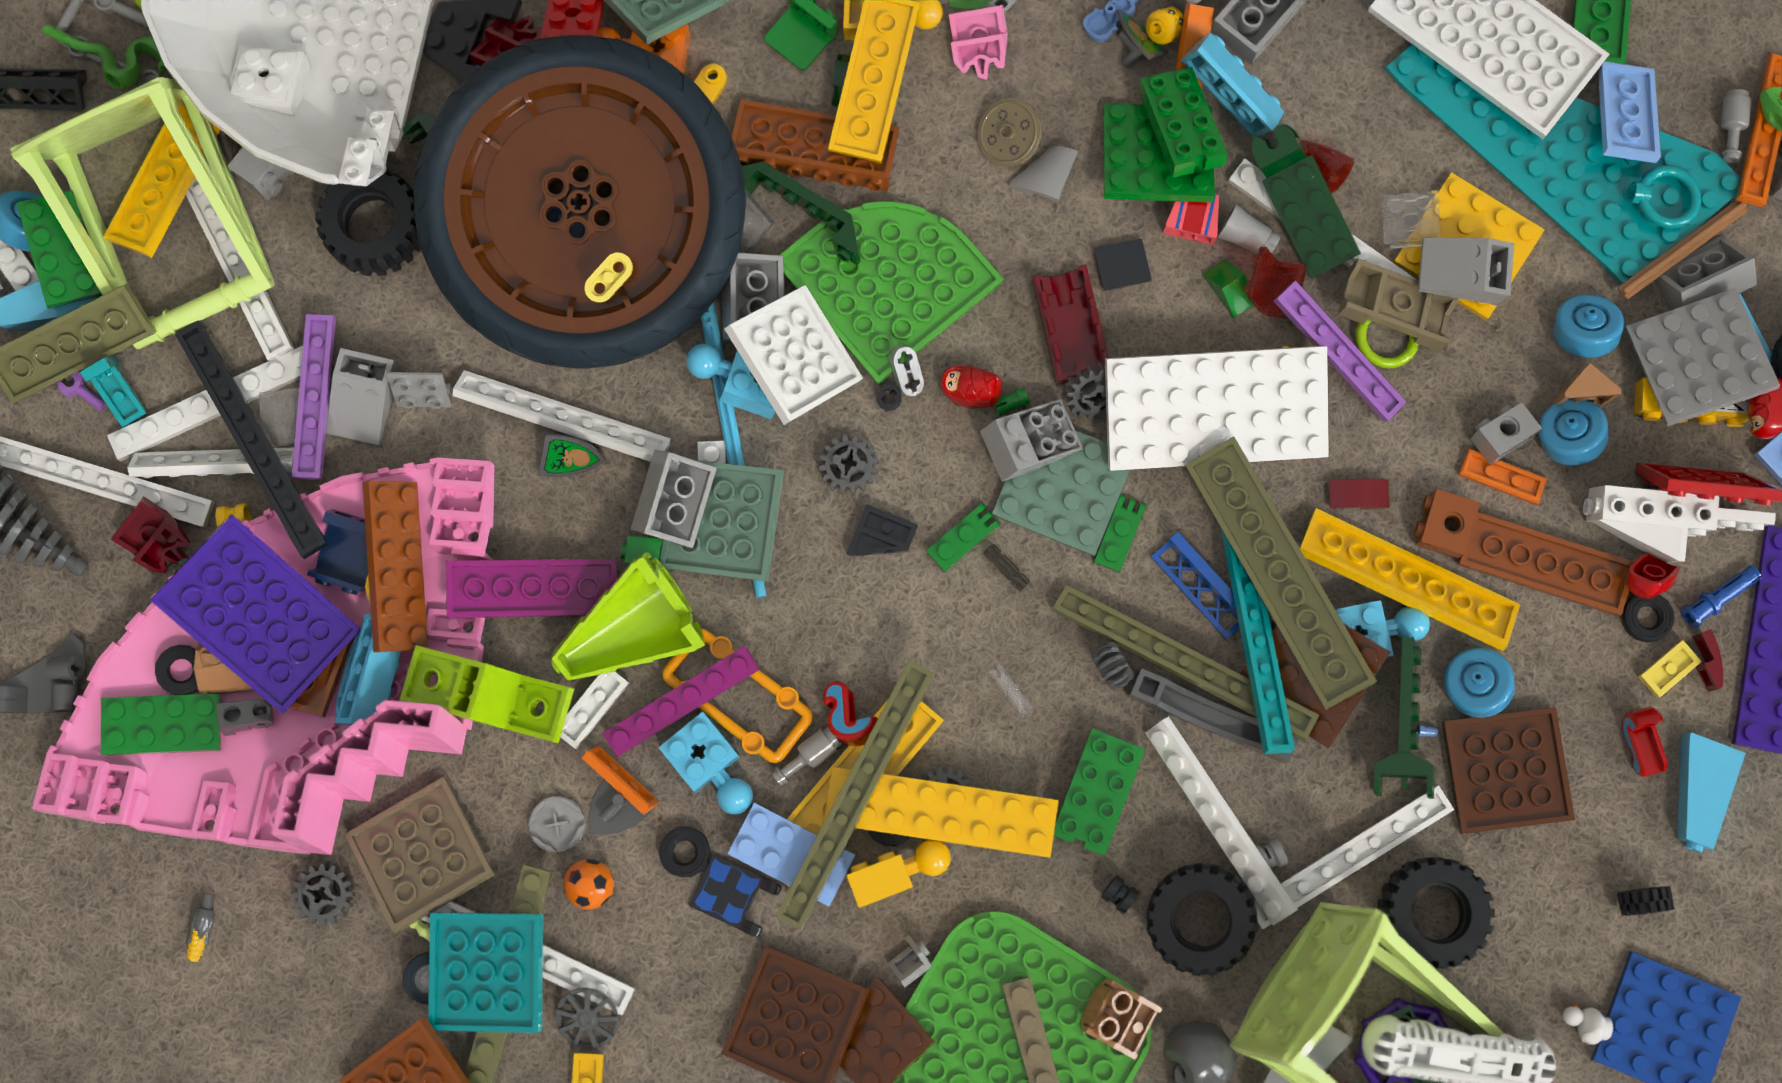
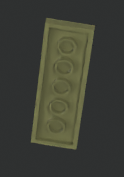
M126 283L1 345L0 385L13 404L155 334L157 330Z

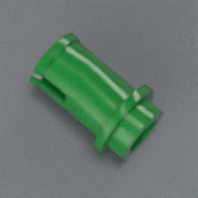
M1015 388V392L999 398L995 405L999 416L1021 406L1026 408V404H1029L1030 401L1024 388L1020 390Z

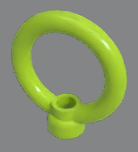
M1367 320L1364 324L1358 322L1355 332L1357 347L1369 362L1377 367H1400L1410 361L1418 350L1419 344L1414 343L1415 337L1409 335L1408 345L1401 354L1390 358L1382 357L1376 354L1367 342L1366 333L1371 321Z

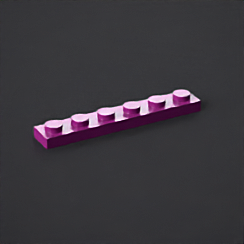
M744 645L602 734L616 757L757 672L760 670V667L747 646Z

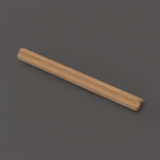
M1735 200L1622 283L1618 287L1619 295L1626 300L1633 297L1747 213V203Z

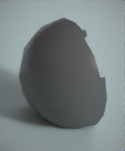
M1196 1020L1177 1026L1168 1035L1164 1047L1165 1053L1171 1061H1176L1183 1067L1186 1074L1185 1083H1228L1233 1076L1236 1063L1235 1051L1229 1046L1231 1044L1230 1039L1216 1025Z

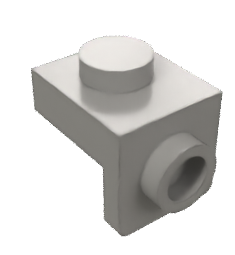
M909 935L904 938L909 947L887 963L904 987L908 986L932 967L926 958L930 953L920 940L915 943Z

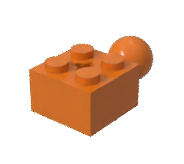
M688 24L647 45L633 30L631 39L621 38L620 34L611 27H600L599 37L618 39L636 45L658 55L685 74L690 41Z

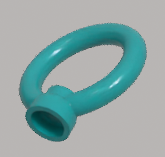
M1662 165L1649 170L1640 182L1632 181L1628 189V202L1638 204L1648 220L1663 228L1672 229L1687 225L1696 217L1701 206V192L1695 179L1687 171L1672 165ZM1663 176L1674 177L1686 186L1690 196V203L1684 214L1678 217H1666L1659 214L1652 207L1649 201L1652 195V187L1650 185L1657 178Z

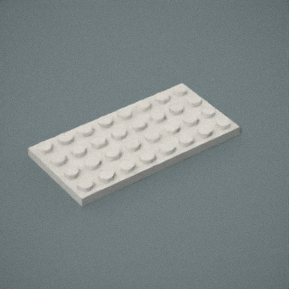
M1375 0L1368 9L1369 13L1541 139L1545 138L1610 55L1536 0Z
M1327 346L1105 358L1108 469L1110 471L1186 466L1187 463L1233 436L1238 441L1249 462L1329 457Z

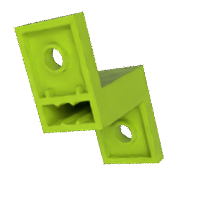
M416 645L400 701L440 705L451 715L559 744L574 689ZM434 673H437L438 681L435 686L431 687L430 678ZM543 702L545 706L542 715L537 716L535 712L536 706Z

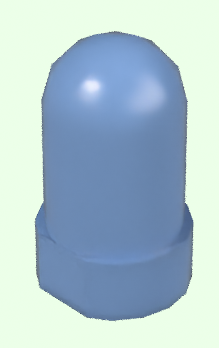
M1418 725L1417 727L1420 737H1435L1438 735L1436 727Z

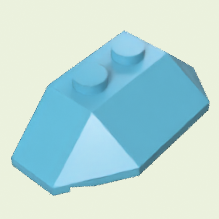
M371 614L364 615L363 624L360 627L361 630L355 635L350 647L336 697L335 723L339 725H353L359 719H366L377 711L375 707L384 700H388L392 693L391 686L395 672L399 667L401 652L373 653Z

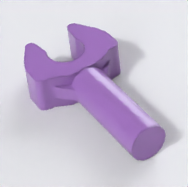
M79 371L70 375L75 380L73 386L68 387L60 381L57 382L60 392L68 398H71L73 395H79L98 411H102L107 405L105 401L85 387V379Z

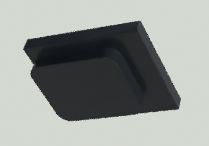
M1142 239L1094 248L1103 291L1152 281Z

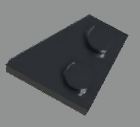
M866 505L847 555L852 557L908 552L918 525Z

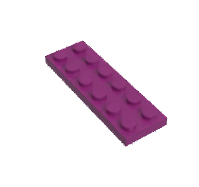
M616 559L446 561V618L586 616L605 590H609L617 580Z

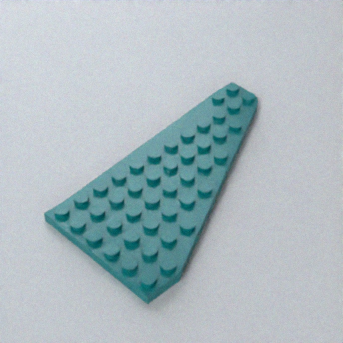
M1413 44L1384 69L1419 105L1429 110L1590 253L1619 285L1699 228L1737 195L1741 178L1717 153L1662 131H1659L1661 157L1657 163L1603 155L1600 107L1579 98L1574 99L1545 138L1541 139ZM1672 165L1687 171L1700 188L1701 206L1699 212L1690 223L1679 228L1670 229L1655 225L1645 217L1638 204L1628 202V189L1632 181L1640 182L1649 170L1658 166ZM1663 176L1652 182L1650 185L1652 187V195L1649 201L1659 214L1666 217H1678L1686 212L1689 207L1690 196L1686 186L1680 180L1670 176Z

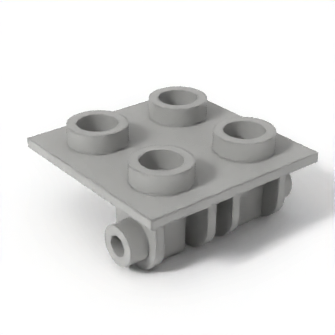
M387 372L388 381L397 406L404 408L431 407L434 409L452 406L449 394L452 393V384L444 380L443 373Z

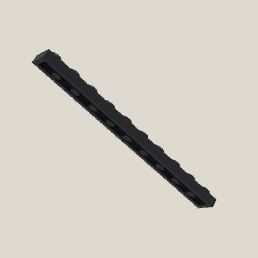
M197 320L177 332L175 335L300 556L306 559L328 546L327 540L204 325Z

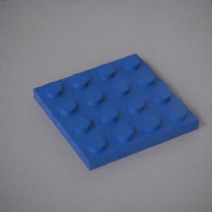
M1629 952L1606 1016L1611 1019L1613 1024L1612 1035L1608 1040H1601L1596 1044L1591 1060L1646 1083H1711L1741 997L1634 952Z

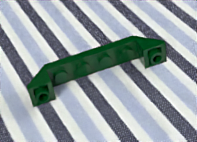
M764 162L741 166L747 199H749L759 184L768 192H777L782 195V198L792 206L797 204L804 209L807 215L814 219L820 218L826 222L830 229L838 232L832 241L835 254L844 262L851 261L856 265L861 262L853 219L850 213Z

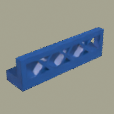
M1177 532L1151 558L1226 640L1240 628L1239 622H1237L1226 631L1219 623V612H1231L1238 620L1233 591L1184 537ZM1170 547L1179 556L1178 566H1167L1160 558ZM1182 560H1183L1189 567H1182ZM1172 570H1178V577L1172 572ZM1182 570L1193 571L1197 575V587L1185 586L1182 583ZM1201 581H1202L1208 588H1206V587H1201ZM1190 590L1197 591V596L1195 597ZM1201 591H1209L1216 596V608L1203 606L1200 602ZM1220 602H1221L1226 608H1220ZM1209 611H1216L1215 618Z

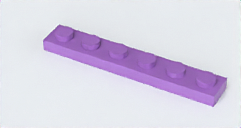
M1296 280L1273 300L1314 346H1327V361L1383 422L1389 421L1406 404V401Z
M306 314L292 477L294 479L322 480L336 326V317L334 315Z

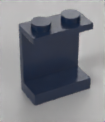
M335 509L325 511L322 522L328 524L325 539L329 545L321 549L316 568L308 570L307 576L316 578L315 582L325 586L335 584L342 586L341 590L343 592L357 595L358 592L366 590L365 585L368 576L365 519Z

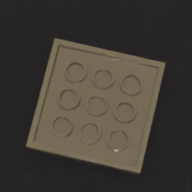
M444 776L344 834L391 931L395 934L496 875L448 780Z

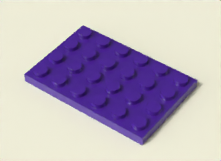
M232 514L149 599L282 714L361 630Z

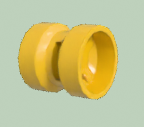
M246 503L237 504L233 508L228 506L216 508L217 528L231 514L241 523L246 519L249 522L251 521L250 509Z

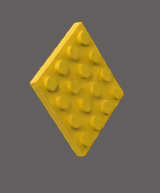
M1451 172L1393 263L1419 279L1423 238H1490L1514 243L1513 281L1545 229ZM1459 299L1457 302L1485 321L1489 319L1497 306Z

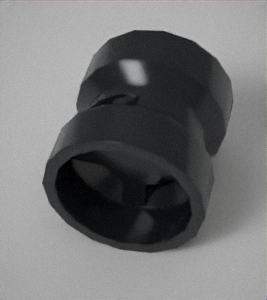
M1116 875L1105 888L1100 898L1106 902H1112L1116 905V910L1124 915L1140 892L1134 887L1125 885L1124 879Z

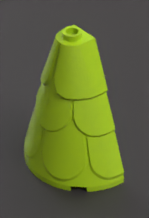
M643 553L629 564L609 590H605L586 616L580 617L553 651L551 664L558 674L562 673L567 681L616 672L617 668L650 663L656 659L694 652L705 646L701 627L697 621L693 623V614L691 613L693 610L685 595L660 561L656 558L653 560L649 559L651 558L650 553Z

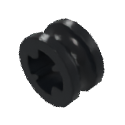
M890 384L882 386L877 393L878 405L886 411L897 409L901 403L900 390ZM890 391V394L892 392L896 394L893 404H889V401L887 403L882 401L885 398V392Z

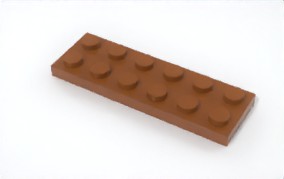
M362 482L373 653L414 651L416 645L428 648L417 482Z
M1477 512L1465 555L1458 559L1457 565L1619 617L1623 613L1629 592L1627 578L1629 568L1634 561Z

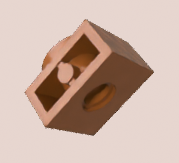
M1439 489L1434 490L1430 495H1426L1421 508L1422 511H1425L1423 520L1418 521L1413 536L1417 537L1415 546L1455 559L1464 556L1480 502ZM1445 519H1451L1455 523L1454 532L1446 529L1444 525Z

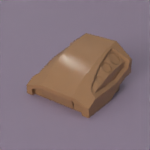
M199 643L195 651L194 661L198 691L203 694H208L209 692L255 691Z
M1107 978L1095 988L1084 1009L1081 1030L1136 1060L1138 1056L1136 1053L1157 1012L1160 1013L1162 1007Z

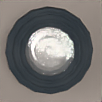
M425 952L415 956L408 962L403 974V985L406 993L412 1000L428 1005L429 952Z

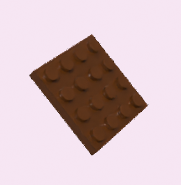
M1273 620L1271 630L1284 696L1319 715L1309 736L1325 747L1330 748L1368 687L1326 710L1276 622ZM1344 623L1373 675L1376 676L1389 656L1390 651ZM1246 664L1240 674L1249 678Z
M1556 707L1497 714L1485 718L1473 717L1442 722L1460 834L1575 820Z
M765 945L721 1054L785 1083H833L870 989Z

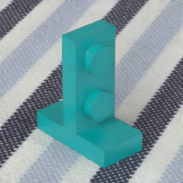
M109 356L99 360L80 373L86 382H92L123 428L148 412L117 366L120 364L116 357Z

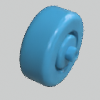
M21 190L8 191L0 195L1 241L13 248L30 252L16 203L41 196Z
M1589 294L1574 296L1559 306L1553 325V335L1560 347L1570 354L1584 358L1601 357L1610 353L1618 346L1624 328V317L1621 310L1604 297Z
M1569 398L1562 404L1555 405L1554 403L1543 413L1539 421V425L1542 427L1539 431L1541 447L1549 458L1560 464L1581 465L1588 463L1604 451L1609 440L1606 415L1598 405L1589 400L1574 402L1573 398Z
M1478 647L1462 651L1451 660L1445 671L1444 685L1447 696L1452 705L1465 715L1476 718L1496 715L1504 710L1513 698L1515 692L1513 670L1509 662L1494 650Z

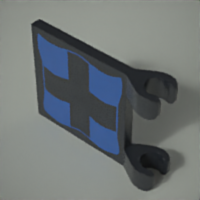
M712 854L689 906L748 935L759 937L762 927L745 920L759 888L772 895H779L782 886Z

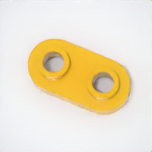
M709 64L701 70L694 82L714 105L727 84V76L725 70L720 65ZM713 73L718 75L714 80L708 78Z

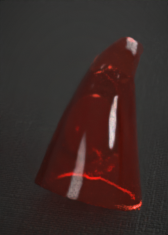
M1301 140L1307 157L1314 156L1331 193H1335L1349 176L1354 166L1355 158L1329 146Z

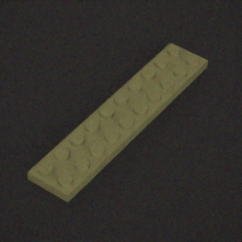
M1233 436L1187 463L1188 471L1324 708L1328 710L1377 682L1375 676L1236 438Z

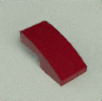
M1387 479L1329 480L1331 509L1390 508L1389 480Z
M1712 629L1692 636L1705 661L1697 665L1696 669L1708 692L1723 687L1722 658Z

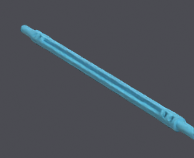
M712 303L701 317L705 343L714 346L719 351L721 359L725 360L715 304ZM715 375L712 377L727 461L728 464L745 466L734 406L720 402L727 378ZM752 580L755 597H766L764 581Z

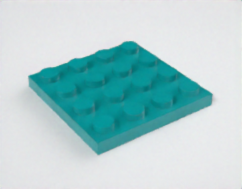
M430 913L428 1021L433 1029L436 1031L542 1032L543 914Z

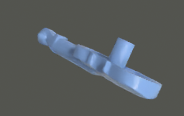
M1111 0L1107 2V5L1102 10L1094 8V12L1088 14L1083 20L1085 33L1093 41H1108L1114 33L1118 32L1117 25L1121 23L1117 10L1120 9L1132 16L1135 13V4L1140 0Z

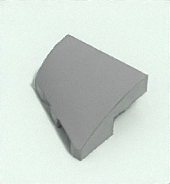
M1063 146L1050 147L1010 182L1009 187L1031 196L1034 193L1058 203L1077 159L1078 151Z

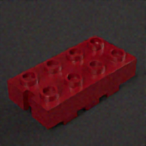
M1080 265L1076 270L1056 276L1042 277L1040 274L1034 275L1032 277V285L1056 385L1069 383L1068 378H1076L1078 376L1076 373L1077 369L1082 372L1086 371L1087 364L1094 369L1097 363H1101L1104 369L1105 358H1109L1087 265Z

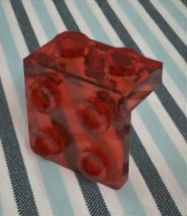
M1260 247L1258 254L1253 259L1254 271L1251 280L1247 282L1246 295L1262 315L1289 319L1273 300L1295 280L1303 287L1307 267L1304 264L1279 262L1267 247Z

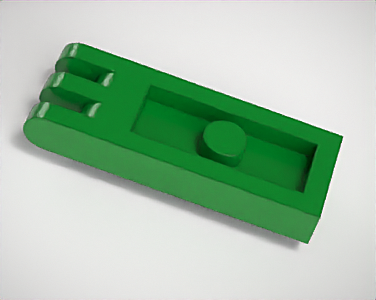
M1120 494L1094 560L1095 564L1118 573L1122 569L1146 507V503L1141 502L1138 506V511H1134L1133 507L1136 499L1133 498L1130 499L1127 508L1122 506L1126 499V496Z
M983 503L926 550L944 573L1000 526L1001 523L998 520L993 521L990 526L986 524L994 516L990 511L982 518L978 515L986 508Z

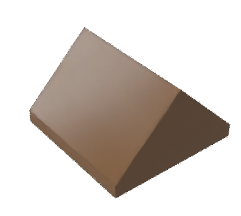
M1589 363L1572 376L1549 405L1551 406L1554 403L1555 405L1562 404L1569 398H1573L1574 402L1589 400L1598 406H1604L1622 393L1619 386Z

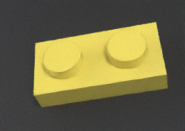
M1681 640L1643 671L1638 678L1656 698H1659L1702 661Z

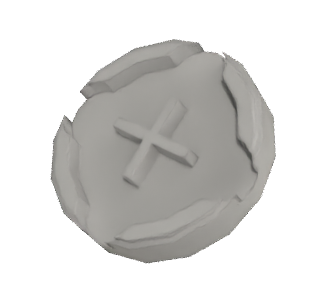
M563 796L546 798L541 800L531 812L529 817L530 835L532 840L541 849L549 852H565L572 849L582 839L585 831V816L582 809L571 799Z

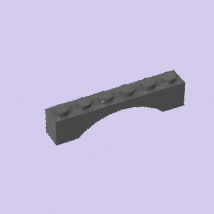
M1141 668L1137 672L1127 697L1281 763L1290 762L1294 751L1291 753L1264 754L1256 718L1217 704ZM1293 736L1294 746L1296 747L1298 738Z

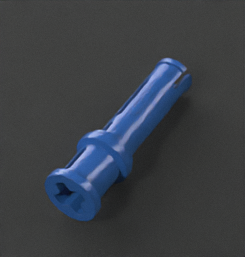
M1749 565L1711 593H1702L1699 596V600L1690 606H1683L1680 609L1682 617L1688 625L1697 629L1701 626L1703 620L1711 615L1716 616L1725 603L1762 579L1760 572L1754 566Z

